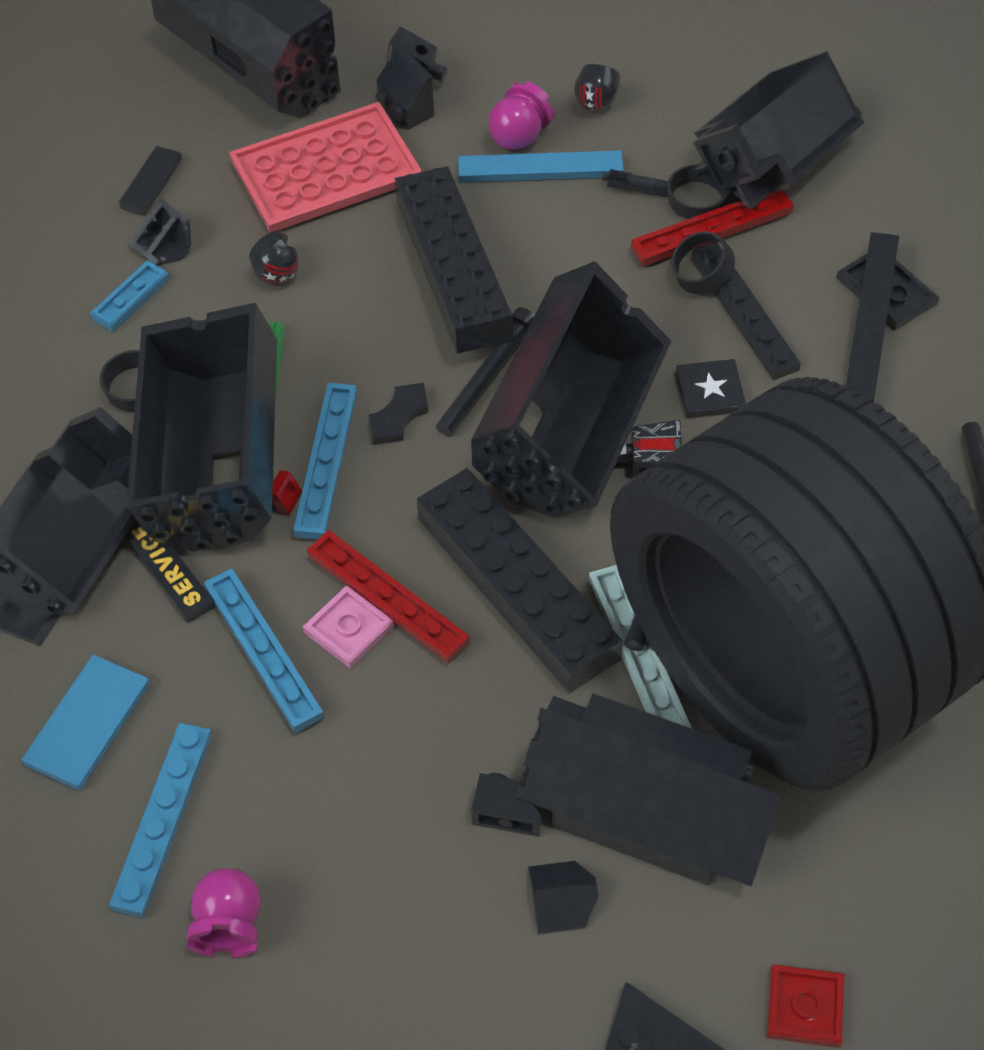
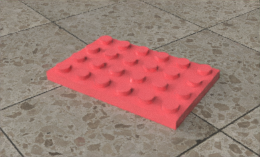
M380 102L229 152L230 161L269 233L395 190L394 178L422 172Z

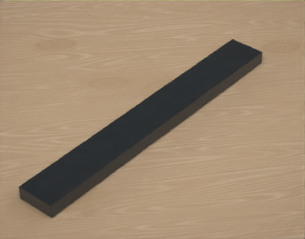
M875 232L870 234L846 386H849L851 390H856L863 397L867 396L873 401L877 386L900 235Z

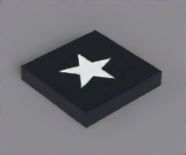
M735 359L676 366V374L686 418L729 414L746 404Z

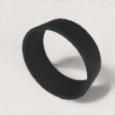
M698 164L687 165L677 169L670 176L667 184L671 208L678 215L686 219L723 207L727 195L718 191L721 199L705 207L689 206L674 197V191L683 184L690 182L711 184V181L702 176L696 178L688 173Z
M697 232L686 237L678 244L672 255L671 266L682 289L691 294H707L720 288L730 278L735 266V255L732 248L718 235L712 232ZM713 241L721 243L723 250L722 258L717 268L711 274L697 280L685 279L679 275L680 263L689 250L704 242Z
M129 350L113 356L106 362L100 373V384L112 405L123 411L135 412L136 398L123 399L116 397L109 392L110 385L119 373L138 367L140 350Z

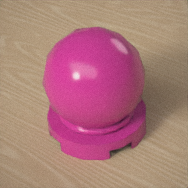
M527 81L524 85L514 82L505 93V98L496 103L489 114L488 127L491 138L500 147L510 151L524 150L533 144L541 130L545 129L555 118V107L551 109L546 101L549 98L548 94L531 82Z
M218 868L208 872L196 883L190 900L191 915L195 921L189 924L187 928L188 949L214 958L215 951L232 952L231 959L242 958L255 953L259 932L253 925L258 919L262 906L258 886L240 869Z

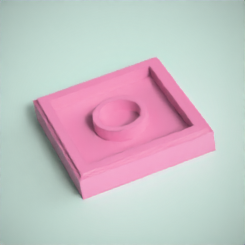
M346 585L303 626V632L351 669L394 627V620Z

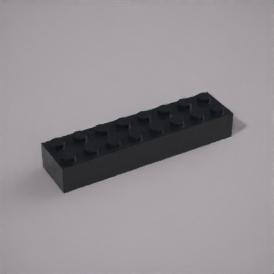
M449 167L434 168L394 178L399 210L456 353L460 354L513 341V315Z
M468 468L417 498L418 520L569 694L621 660L623 643L621 637Z

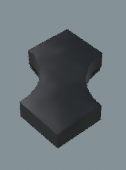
M424 383L395 386L392 401L384 409L369 414L373 444L404 440L406 426L414 418L429 412Z

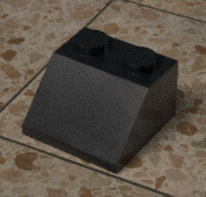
M401 46L396 49L376 80V98L382 107H386L392 113L397 122H401L409 130L434 117L432 75Z

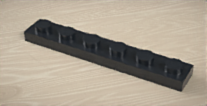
M718 243L692 251L691 260L703 277L708 276L717 268L721 261L723 250ZM734 268L725 284L713 292L773 380L800 371V361Z

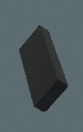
M156 146L120 199V208L146 215L181 162V152Z

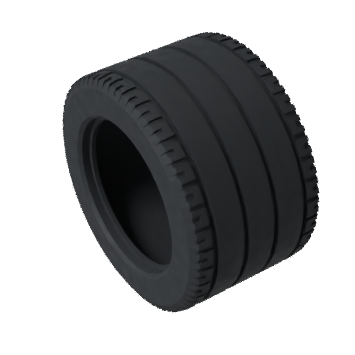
M808 376L789 379L768 389L647 468L644 472L630 479L614 498L615 501L611 509L610 533L617 570L636 619L661 663L697 711L728 742L752 750L750 760L773 776L798 788L813 791H829L850 781L859 772L863 771L968 692L973 686L984 680V527L978 521L979 517L976 512L970 507V502L960 491L959 485L952 480L950 473L941 465V461L936 456H933L930 449L920 442L919 437L913 432L910 433L907 426L901 421L899 422L892 413H887L881 405L875 404L867 396L863 397L860 392L851 390L849 386L840 385L834 381L830 382L824 378H809Z

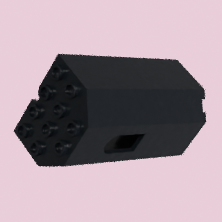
M151 0L156 21L279 113L303 118L341 91L337 57L332 55L336 45L332 9L319 0Z
M596 261L553 278L471 439L472 466L482 475L484 480L491 483L512 504L553 518L597 506L672 342L641 308H634L627 304L626 299L628 295ZM531 401L544 412L532 437L519 426Z
M256 302L207 313V318L201 321L185 317L141 328L127 508L155 542L193 552L209 551L223 546H237L241 543L254 541L272 519L277 338ZM240 453L239 480L213 485L214 458Z

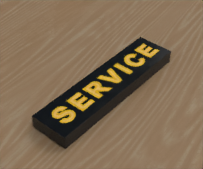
M138 522L129 528L124 536L125 540L187 623L215 607L212 598L172 546L153 541Z

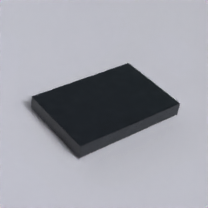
M867 254L840 269L836 277L859 299ZM897 260L886 321L893 330L899 329L938 304L939 297Z

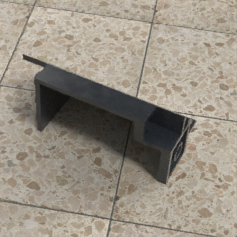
M828 51L769 72L695 132L697 140L693 143L703 161L688 173L696 178L702 176L711 181V187L727 196L731 194L743 200L742 205L752 210L770 193L790 188L847 139L864 122L861 118L862 113L859 107L855 106Z
M101 407L70 420L55 444L51 448L37 453L0 507V631L40 647L60 616L76 612L135 521V517L127 508L133 435Z
M594 693L587 707L553 696L547 709L540 708L537 721H539L538 730L535 737L531 739L524 766L527 767L517 785L515 798L553 811L552 826L705 885L709 884L712 874L752 887L782 798L780 794L751 784V778L755 769L754 765L749 764L752 750Z

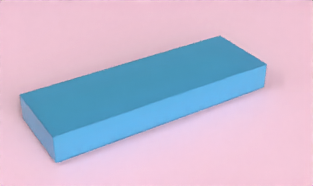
M147 260L90 312L91 320L113 333L170 280L169 272Z

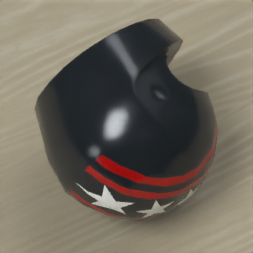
M584 65L575 81L574 91L577 100L588 110L601 111L608 108L616 97L621 75L615 69L604 65Z
M279 230L263 236L255 243L249 253V260L255 274L260 280L271 285H281L289 282L295 276L299 266V256L296 249L286 245L288 236Z

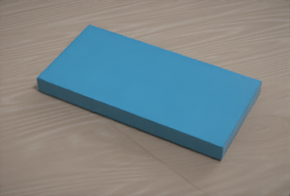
M92 655L21 759L23 766L81 791L150 686L149 678Z

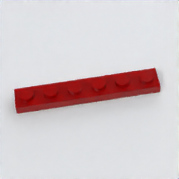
M783 190L770 193L752 210L742 205L743 200L631 239V249L644 267L671 257L678 244L694 233L712 232L720 238H724L793 213L794 205ZM710 242L701 243V244H699V245L693 247L692 249H694V248H696V247H699V246H702V245H705V244L710 243Z
M330 530L324 533L307 549L309 558L394 620V623L448 664L470 643V636Z

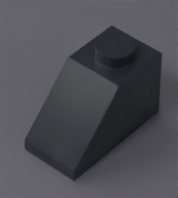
M501 773L479 774L471 809L472 825L540 837L541 815L533 804L514 797L518 785L514 779L508 778Z

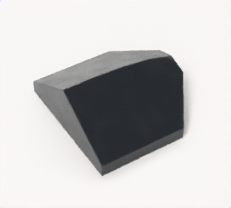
M160 199L129 245L155 265L180 260L189 252L191 247L190 219L163 199Z
M576 861L528 866L538 935L585 929L599 898L595 876Z

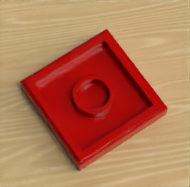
M772 964L767 1039L841 1048L845 973Z

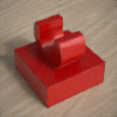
M279 470L275 480H273L272 503L280 514L290 515L302 489L290 471Z

